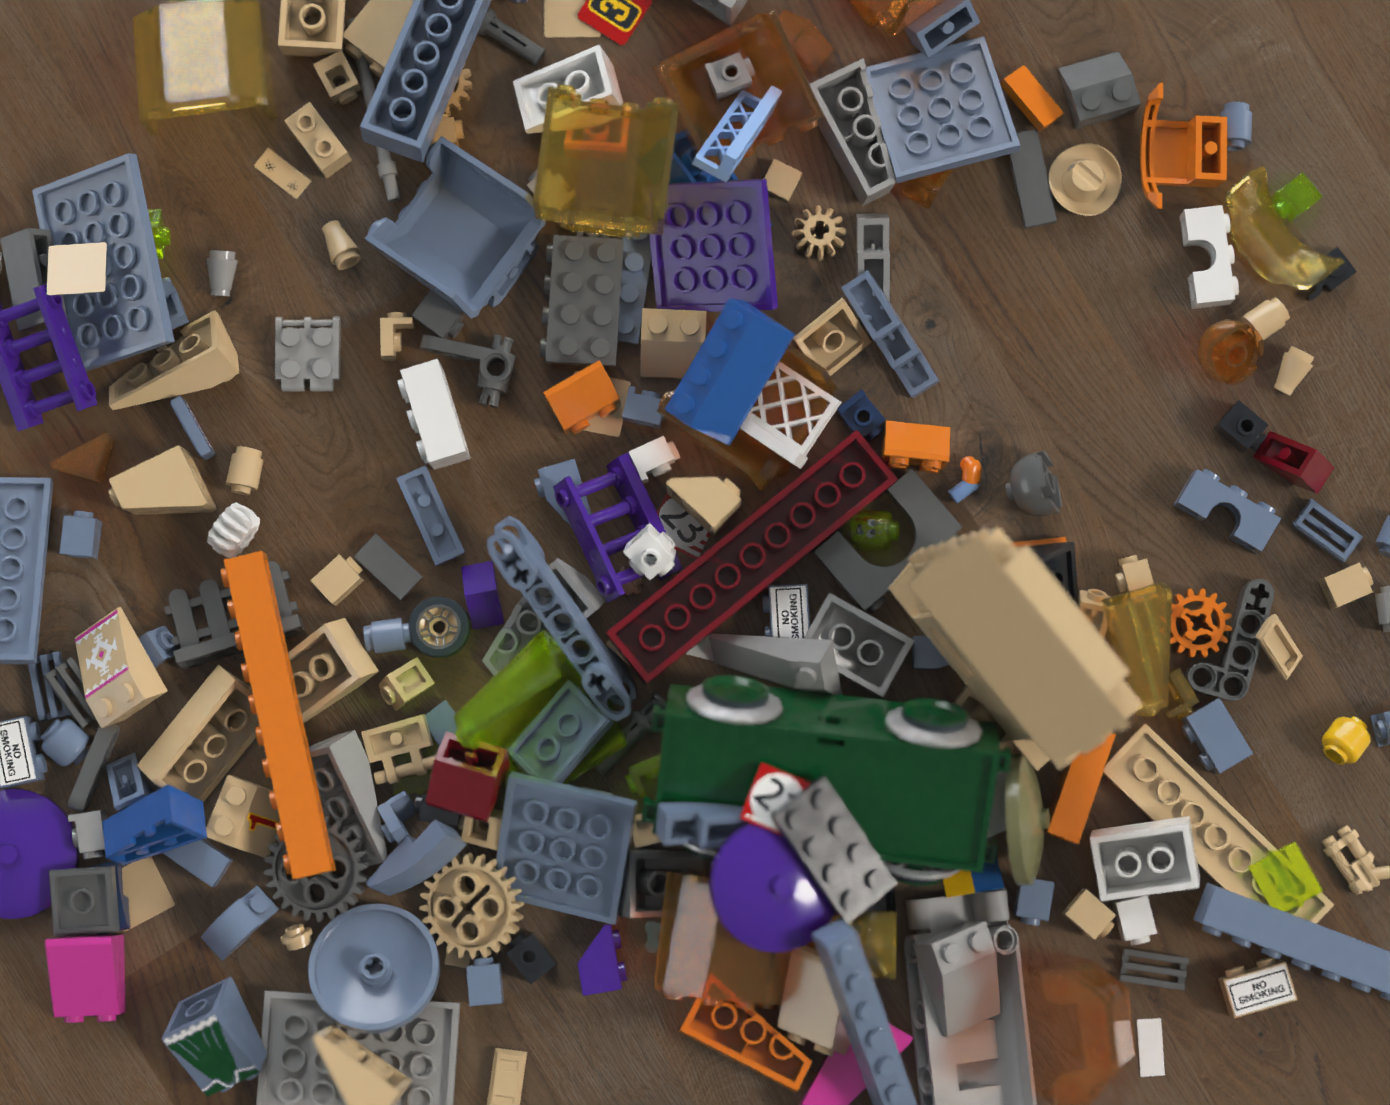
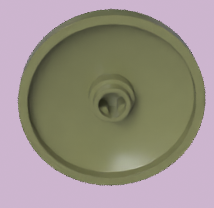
M1023 753L1011 754L1009 773H1006L1005 791L1009 857L1016 884L1018 886H1030L1035 883L1041 863L1044 829L1050 828L1049 809H1043L1041 791L1032 764Z

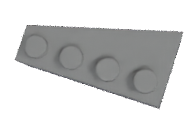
M863 58L808 84L803 94L808 108L861 206L889 194L896 183L887 146L883 141L880 129L881 123L879 115L876 114L871 84L868 83L866 65Z

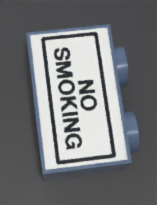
M807 584L768 586V594H762L763 613H769L770 626H764V636L804 639L810 628Z
M23 716L0 721V788H11L45 780L44 772H47V762L45 755L39 753L37 741L41 740V732L38 723L33 722L32 717Z

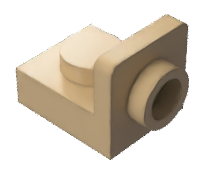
M392 312L388 313V318H380V344L383 361H396V352L402 351L401 333H396L395 329H414V320L412 317H407V313Z
M1098 589L1080 590L1078 609L1104 639L1112 612L1111 596Z
M418 657L386 675L379 683V687L384 701L388 705H392L397 711L408 701L431 688L435 682Z

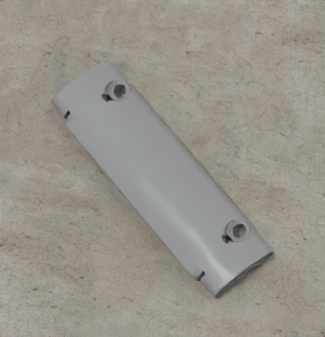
M1007 890L986 891L950 898L936 896L905 900L908 930H916L915 934H909L904 940V957L920 1105H1037L1019 939L1016 931L1008 924L1010 917ZM966 921H986L996 950L1001 1013L949 1037H944L913 944ZM997 935H998V938H999V944H998V946H997V943H996V937H997Z

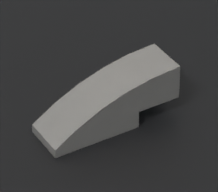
M888 213L856 214V277L868 270L890 302Z

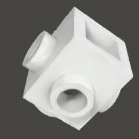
M650 523L626 543L624 553L630 559L629 564L632 569L640 576L645 575L649 580L657 574L662 577L675 565L673 562L676 554L674 549L675 543L665 532L659 533Z

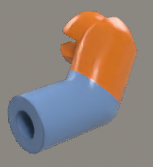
M966 456L961 460L962 481L948 490V494L956 504L980 486L982 466L972 456Z

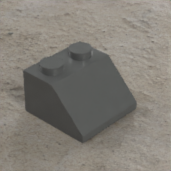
M1119 52L1057 69L1075 130L1136 113L1141 105L1133 75Z

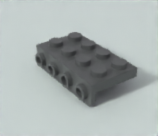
M553 235V244H547L546 263H552L551 275H545L544 294H550L549 307H543L542 326L548 327L547 338H541L540 357H545L546 365L590 366L600 360L603 367H616L624 239Z

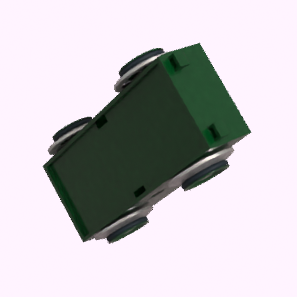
M736 675L713 676L697 687L670 684L666 710L660 709V706H654L651 731L663 732L656 801H650L649 797H644L641 822L653 823L652 834H656L658 803H710L744 807L761 763H764L810 783L819 776H825L897 882L914 886L934 885L943 881L944 878L956 874L959 870L982 873L984 862L995 864L998 846L997 839L991 838V841H989L987 838L997 772L1009 773L1011 748L1005 747V750L1000 749L997 722L973 720L964 708L939 699L920 698L907 702H897L765 686L757 680ZM696 843L682 844L692 855L713 862L720 849H699Z

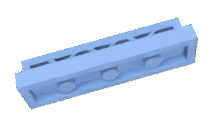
M771 85L761 100L742 89L697 153L692 164L727 182L772 116L783 91ZM742 102L754 108V112H745ZM731 122H741L743 128L734 129ZM719 139H730L732 144L730 146H722ZM718 156L721 162L720 166L704 157Z

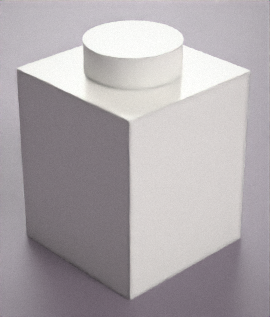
M1148 895L1112 902L1121 940H1130L1131 946L1149 942V936L1157 934Z

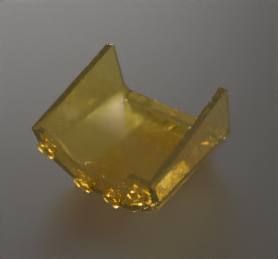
M168 0L167 4L157 5L133 17L139 118L141 124L150 135H158L156 119L233 109L262 107L270 120L277 119L264 9L259 1Z
M557 85L556 88L549 87L533 197L535 218L542 221L559 222L560 227L567 230L627 238L640 237V233L664 234L679 104L673 103V100L664 97L654 98L653 102L646 104V109H642L640 105L630 102L622 103L621 106L610 105L608 101L599 98H592L587 102L582 101L581 94L577 93L576 88L573 86Z

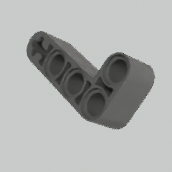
M1256 579L1242 587L1231 622V627L1233 628L1228 633V642L1225 644L1219 667L1208 663H1198L1188 667L1183 674V682L1188 690L1214 699L1220 698L1224 702L1237 701L1246 695L1260 649V644L1255 635L1269 617L1274 599V589L1268 581ZM1259 587V593L1263 595V598L1255 602L1253 610H1245V607L1248 608L1254 604L1255 596L1250 594V591ZM1245 616L1252 618L1256 626L1252 634L1244 632L1241 627V621ZM1236 647L1244 649L1247 654V660L1243 665H1239L1233 660L1232 655ZM1196 669L1203 670L1207 675V682L1203 687L1197 686L1193 681V673ZM1228 678L1234 679L1238 684V692L1234 696L1228 695L1224 690V683Z

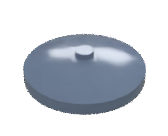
M388 904L361 905L335 917L317 937L312 947L308 964L309 983L320 1008L337 1024L361 1033L388 1032L412 1021L425 1009L433 997L440 974L438 950L427 927L410 912Z

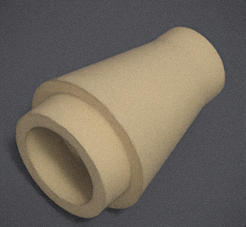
M339 221L328 222L322 227L331 264L336 265L339 270H345L356 265L361 259L359 255L360 249L341 227Z
M1291 346L1288 353L1284 352L1277 381L1273 388L1291 396L1294 389L1313 367L1311 363L1314 357Z

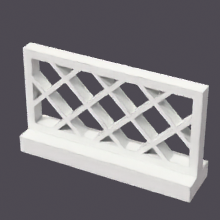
M779 361L775 368L777 379L768 381L765 387L778 385L781 401L764 404L761 392L758 397L759 406L752 407L740 429L801 469L808 459L806 457L807 453L842 402ZM781 371L785 372L789 376L782 378ZM795 380L800 382L802 396L786 399L783 383ZM807 388H809L810 390H812V391L815 392V393H813V394H808V393H807ZM822 397L830 402L823 414L811 416L809 400ZM804 402L806 418L790 421L787 405ZM782 406L784 423L773 426L769 425L765 410ZM760 411L761 419L753 413ZM818 421L815 427H813V422ZM807 424L809 435L801 446L793 441L791 427ZM786 429V435L778 430Z

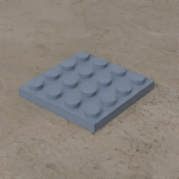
M984 36L945 46L929 58L923 53H918L866 67L868 83L871 84L876 114L879 115L880 129L883 141L887 146L896 183L1020 151V142Z
M511 772L508 776L495 869L500 870L506 866L508 869L504 877L506 879L516 878L511 887L512 889L522 890L521 893L515 896L517 901L615 925L619 919L618 915L638 801Z

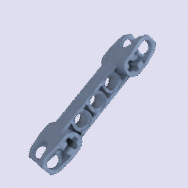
M511 516L498 522L494 527L495 534L487 539V548L501 574L509 585L520 590L581 675L584 690L603 714L617 722L631 714L632 700L637 696V687L625 664L612 649L606 647L546 563L543 549L523 523ZM507 525L514 526L519 532V538L502 528ZM495 541L499 544L503 554L496 551ZM537 588H547L551 591L552 596L549 598L542 597L538 594ZM565 614L570 618L571 622L563 624L557 620L555 615ZM583 640L588 643L590 648L586 650L579 649L574 641ZM623 682H625L626 684L629 685V687H630V693H629V694L627 693L626 689L624 688ZM608 698L615 704L625 705V708L619 712L612 711L607 705Z

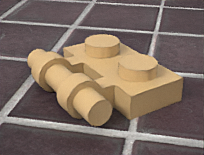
M425 714L361 732L369 763L381 760L383 762L384 770L374 772V779L377 785L386 782L394 784L400 782V778L414 774L418 777L426 775L428 770L433 768L436 755L424 758L421 750L433 746ZM410 752L412 762L398 766L395 764V756Z

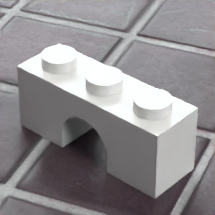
M1223 205L1184 209L1180 214L1183 246H1200L1209 253L1211 258V265L1208 270L1193 272L1188 277L1192 309L1230 305L1235 300V295L1239 293L1237 277L1232 276L1231 264H1234L1235 257L1233 246L1228 245L1226 233L1230 232L1229 215L1224 214Z

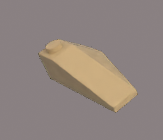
M216 310L185 326L180 330L183 336L169 347L167 345L156 349L158 353L153 360L147 364L138 363L109 386V406L111 409L117 410L213 388L222 382L230 381L235 375L239 374L238 354Z

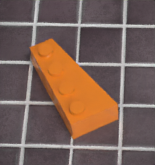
M708 973L679 1033L792 1092H797L812 1061L743 1002L739 996L726 987L713 973Z

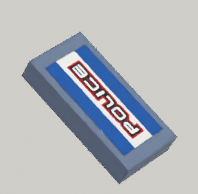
M181 396L171 400L170 405L198 455L205 460L215 456L216 454L186 400Z

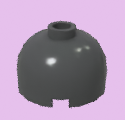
M1043 450L1022 457L1014 464L1010 472V482L1006 483V493L1010 502L1016 501L1019 509L1028 515L1036 517L1059 513L1060 510L1058 508H1062L1059 481L1057 476H1053L1048 467L1053 466V463L1046 451Z

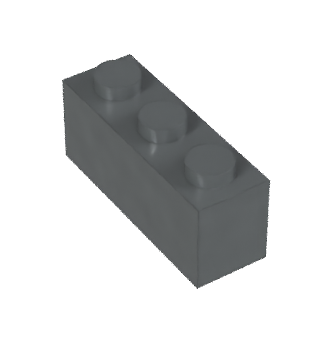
M26 228L0 238L13 306L35 299L36 296L33 288L47 284L49 246H53L51 231ZM61 294L62 307L67 318L63 294ZM41 311L16 319L18 331L40 332L47 329Z

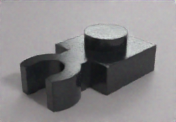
M1336 247L1310 267L1315 274L1314 276L1306 275L1302 277L1296 286L1299 288L1305 283L1311 284L1313 293L1306 298L1307 301H1311L1321 293L1323 285L1328 292H1331L1357 271L1341 250Z

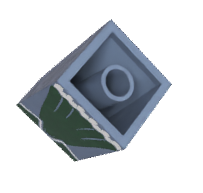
M231 977L179 1001L161 1039L207 1097L219 1091L224 1093L231 1089L234 1084L244 1079L251 1080L261 1072L262 1064L267 1055V1051Z

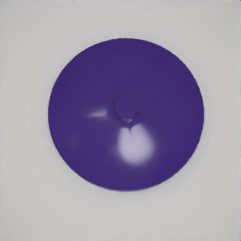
M23 789L0 790V918L3 919L30 917L50 908L49 871L78 868L79 847L75 848L73 844L72 829L74 826L72 822L68 821V815L58 804L34 791Z
M748 823L730 835L719 849L710 873L711 902L720 923L738 941L749 947L766 952L790 951L813 940L811 933L828 925L835 914L834 910L783 836Z

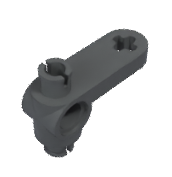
M493 335L492 348L490 349L435 336H422L420 349L423 351L480 364L476 387L482 389L478 404L488 406L489 398H491L490 407L498 408L500 395L508 393L516 358L515 355L510 354L514 339L505 336L503 345H501L502 336ZM494 361H501L505 364V370L499 376H493L488 373V367Z

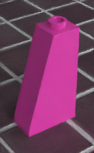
M889 1023L900 1054L911 1043L913 1037ZM851 1043L846 1055L834 1051L832 1057L825 1056L799 1105H849L866 1088Z

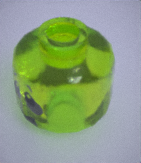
M863 510L859 512L857 518L852 519V542L857 543L861 551H888L893 541H898L899 522L893 521L891 513L887 510Z

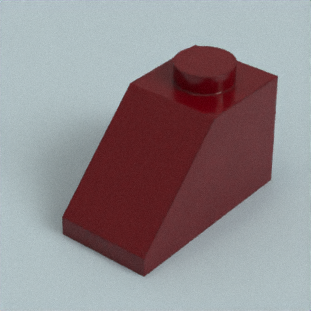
M1272 431L1268 432L1267 437L1253 456L1256 461L1292 484L1316 494L1320 492L1335 468L1317 449Z

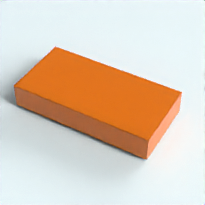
M1025 65L1000 82L1003 90L1038 132L1047 128L1064 114Z

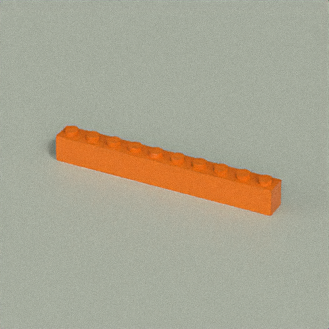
M263 551L224 559L225 568L221 569V577L224 587H230L232 600H228V609L231 619H237L239 631L234 632L238 650L244 651L246 663H242L241 668L245 682H250L253 694L248 695L252 714H257L260 726L255 727V733L259 746L264 745L267 758L262 759V765L266 778L271 777L274 790L269 791V797L273 810L278 809L281 822L276 823V829L280 842L285 841L288 854L283 855L286 873H292L293 879H300L335 871V863L267 554Z

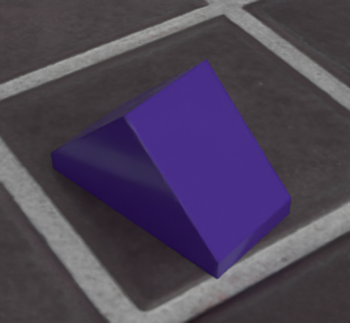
M493 561L462 566L464 596L473 630L505 624Z

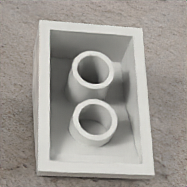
M600 45L513 81L527 134L599 126L626 114L613 64Z

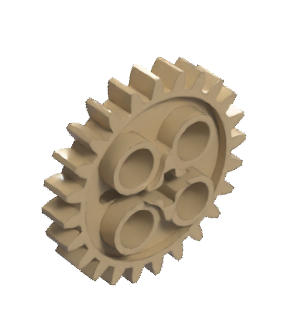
M472 853L464 855L463 860L458 854L451 862L432 875L434 879L429 878L424 881V884L430 890L420 893V896L428 900V903L420 906L419 910L427 911L429 916L425 917L422 923L432 924L433 927L429 932L431 935L435 933L439 935L436 941L437 946L443 942L448 943L447 953L458 948L459 958L464 957L468 951L472 960L479 957L480 952L486 958L492 954V950L496 953L502 950V943L507 945L513 940L510 934H515L519 931L520 928L513 922L523 919V915L516 912V909L522 907L524 902L515 900V896L521 893L522 890L512 889L511 884L514 883L516 878L506 879L504 877L508 869L506 866L500 870L495 869L497 859H493L485 864V854L477 856L475 861ZM466 876L473 879L475 890H471L466 886ZM489 885L490 890L473 906V911L464 916L458 926L455 927L454 921L471 905L470 901L478 897L485 886ZM446 899L450 900L454 904V913H451L446 909ZM489 899L497 902L499 907L498 913L490 909L488 905ZM469 922L477 926L478 936L469 931Z

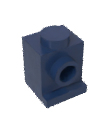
M862 389L836 410L837 416L851 433L858 430L863 438H866L869 442L884 431L881 425L885 423L886 419ZM866 412L869 415V420L866 423L860 422L857 419L858 413Z

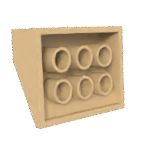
M334 1024L319 1031L313 1037V1041L347 1105H396L413 1081Z

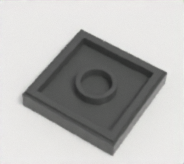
M115 866L49 871L54 936L120 931Z

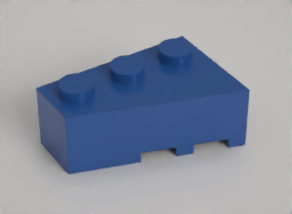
M169 784L102 821L106 858L123 866L207 838L203 801Z

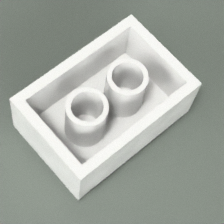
M434 359L400 370L403 379L397 380L399 389L406 403L410 402L412 410L407 411V415L412 429H414L415 433H420L422 440L417 441L416 444L424 463H429L436 470L471 459L448 382L439 360Z
M1189 816L1092 830L1090 842L1101 901L1199 888L1200 875Z

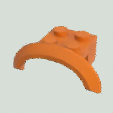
M1159 83L1148 95L1143 112L1140 138L1142 189L1145 197L1155 209H1162V193L1158 191L1156 185L1216 188L1227 180V117L1196 115L1190 121L1156 120L1159 106L1163 99V83Z

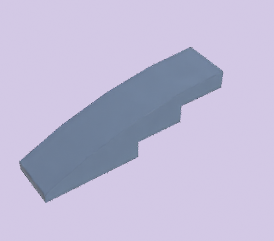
M868 270L841 287L870 336L877 343L912 398L917 397L940 382L915 340Z

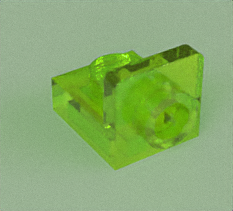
M1302 172L1283 188L1279 189L1271 199L1274 201L1273 207L1282 218L1287 217L1292 222L1323 196Z
M661 754L628 767L630 774L625 775L632 794L638 792L640 798L646 795L640 776L645 775L647 781L659 776Z

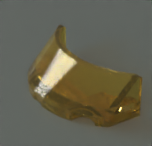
M1264 166L1247 172L1226 193L1225 204L1229 206L1231 220L1230 235L1239 253L1250 263V266L1267 280L1277 285L1282 283L1296 287L1297 290H1309L1345 263L1342 258L1329 257L1308 248L1287 230L1272 204L1267 184V170Z

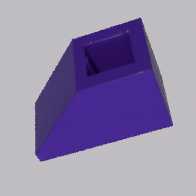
M605 924L578 962L583 996L620 990L623 988L622 981H627L624 961L618 962L616 949L622 948L619 929L612 930V924Z

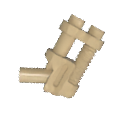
M1345 825L1337 831L1340 835L1339 839L1336 840L1331 835L1322 841L1325 846L1323 851L1327 857L1332 858L1336 867H1338L1347 883H1349L1348 887L1355 895L1362 894L1363 891L1373 890L1372 888L1380 885L1379 880L1390 879V865L1375 867L1372 863L1374 855L1371 851L1366 852L1357 838L1360 835L1356 829L1351 830L1348 825ZM1346 845L1356 858L1350 864L1340 851Z

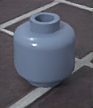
M56 719L40 737L43 740L41 745L42 751L60 766H68L71 762L78 765L89 752L86 748L89 742V735L70 719L62 721Z

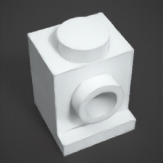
M664 436L629 451L643 484L649 482L647 475L652 473L654 477L670 471V464L675 463V460L680 458L674 442L670 441L667 443Z

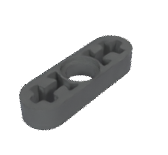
M112 724L102 729L99 726L68 801L69 808L81 813H85L88 809L117 741L120 726Z

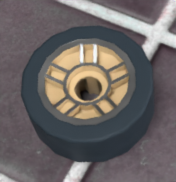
M431 597L421 601L412 611L408 621L409 634L413 644L422 653L434 658H447L457 654L466 645L470 636V620L466 611L456 601L446 597ZM439 621L445 624V631L442 633H436L433 629V625H436Z

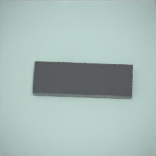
M1035 129L1017 133L1020 151L1008 155L1024 228L1029 229L1054 224L1057 222L1038 131Z

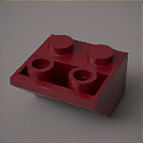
M446 731L434 759L426 805L488 823L510 768L508 750Z

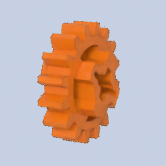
M1203 588L1199 589L1197 595H1194L1192 589L1186 590L1185 599L1179 593L1176 594L1174 599L1177 604L1167 603L1165 606L1170 611V615L1161 616V620L1168 622V626L1161 629L1162 633H1170L1171 635L1166 643L1170 645L1176 642L1178 644L1176 653L1178 654L1182 653L1185 649L1188 650V658H1194L1196 651H1199L1201 658L1207 657L1208 648L1213 653L1220 651L1217 642L1227 643L1228 639L1223 633L1232 631L1233 628L1225 624V620L1232 617V614H1224L1222 611L1227 603L1217 604L1215 601L1218 594L1216 593L1205 597L1206 592ZM1190 602L1201 603L1197 610L1193 611L1183 607ZM1212 612H1214L1216 616L1217 627L1213 625L1211 618ZM1199 616L1201 618L1200 624L1203 628L1193 630L1194 623L1190 621V618L1193 619ZM1176 620L1181 623L1183 631L1181 635L1177 631ZM1198 636L1210 639V641L1202 645L1192 644Z

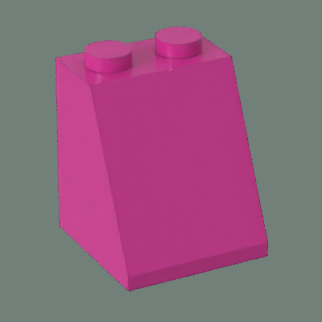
M124 934L66 936L45 939L54 1017H64V1023L84 1022V1016H96L97 1021H116V1015L126 1013Z

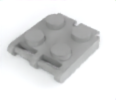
M333 316V320H312V317H304V320H283V317H276L275 379L281 381V390L283 392L305 391V381H310L311 391H334V381H340V316ZM284 326H304V328H284ZM312 326H333V328H312Z

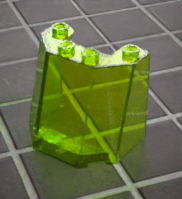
M544 630L537 634L454 715L458 729L455 731V735L463 747L469 746L475 750L480 746L479 741L508 750L568 680L573 681L589 697L583 688L581 675L549 631ZM608 698V707L615 711L612 701ZM612 720L614 724L563 781V784L570 783L627 745L619 721ZM508 755L510 764L509 774L517 772L527 775Z

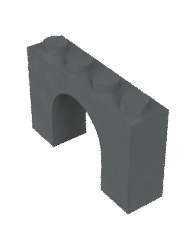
M913 469L908 471L886 491V494L907 517L913 528L914 543L906 559L888 567L872 565L861 558L839 531L813 553L814 557L863 612L868 608L874 612L887 601L883 595L889 591L888 588L909 563L908 558L921 547L925 549L931 544L936 546L940 542L945 543L954 536L956 538L959 537L957 532L962 526Z

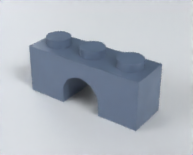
M1197 469L1192 472L1173 506L1200 522L1207 518L1214 506L1228 508L1235 517V527L1229 539L1254 554L1262 552L1281 520L1280 517L1275 515L1276 510L1264 502L1259 501L1256 504L1247 499L1248 493L1237 486L1231 485L1229 488L1220 483V477L1208 469H1203L1202 471Z

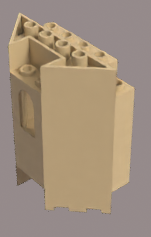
M1000 527L991 530L983 528L978 533L973 531L968 535L964 533L958 538L954 536L947 542H940L936 546L931 544L925 549L921 547L908 558L909 563L888 588L1037 771L1049 760L1053 762L1058 770H1061L1069 765L1081 752L1086 754L1106 741L1105 738L1114 730L1123 731L1131 726L1126 719L1143 705L1124 682L1123 678L1129 673V670L1031 549L1028 546L1016 548Z

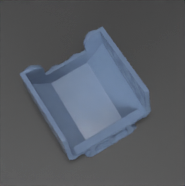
M441 136L436 143L429 147L426 154V166L432 172L428 180L421 183L416 196L408 206H405L400 211L396 223L387 217L376 220L370 226L365 240L380 254L472 319L478 316L482 307L487 304L492 308L500 304L537 254L540 245L535 241L536 235L545 226L547 216L528 192Z

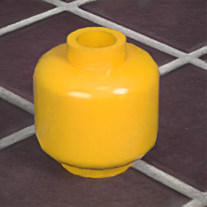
M1357 717L1336 718L1321 739L1324 754L1331 761L1339 765L1356 763L1371 742L1367 725Z

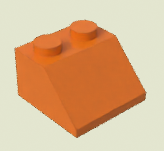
M600 360L543 392L547 403L565 434L570 431L573 434L583 431L590 426L589 420L598 415L601 418L611 415L618 410L616 405L621 402Z

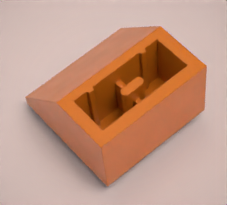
M886 420L881 459L884 463H887L889 469L906 470V467L910 465L919 466L920 472L938 473V470L944 469L949 463L950 427Z

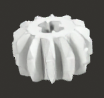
M236 502L227 507L219 515L216 522L213 523V527L208 533L207 543L212 546L213 550L227 558L236 557L248 546L255 533L259 530L260 518L251 509Z

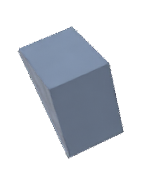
M135 752L106 765L113 803L117 811H122L153 793L146 775L137 766L140 761Z

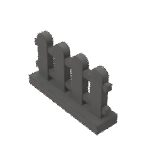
M268 561L285 639L305 634L306 629L303 620L298 614H293V612L299 610L297 602H290L285 581L291 580L289 572H282L281 567L276 562ZM211 579L201 583L199 587L201 596L190 599L183 589H174L168 598L170 606L164 607L167 616L173 615L178 636L173 637L172 641L175 647L181 646V649L173 652L176 663L183 670L244 652L243 650H238L235 635L231 632V630L238 629L237 619L228 620L223 601L232 597L230 588L220 590L219 585ZM204 606L209 627L198 630L192 609ZM212 637V640L201 643V639Z

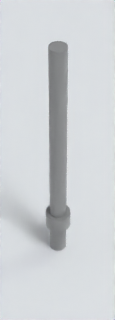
M355 18L347 20L348 27ZM362 56L359 61L356 60L366 108L368 109L375 92V86L369 68L370 64ZM375 146L379 160L377 170L379 178L383 179L388 202L400 200V195L395 177L398 175L396 163L391 160L390 151Z

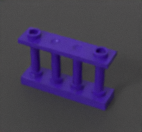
M47 284L33 288L36 296L33 300L7 309H3L0 303V384L18 431L44 423L42 413L73 402L77 411L97 405L96 391L88 379L64 313L61 295H47ZM41 311L47 329L14 340L8 323ZM52 341L58 360L26 371L19 355L20 352ZM63 372L69 390L37 401L32 391L31 383Z
M629 452L618 456L606 465L607 474L577 486L574 485L571 476H568L553 486L556 502L563 508L595 576L597 590L604 596L607 603L614 601L625 593L622 585L645 576L637 574L632 567L616 574L608 556L624 550L626 543L649 523L659 533H666ZM612 485L615 486L622 501L588 515L581 497ZM627 514L635 527V531L602 544L594 527ZM675 554L673 560L675 565L664 576L660 577L657 574L659 581L669 578L683 569L677 554Z

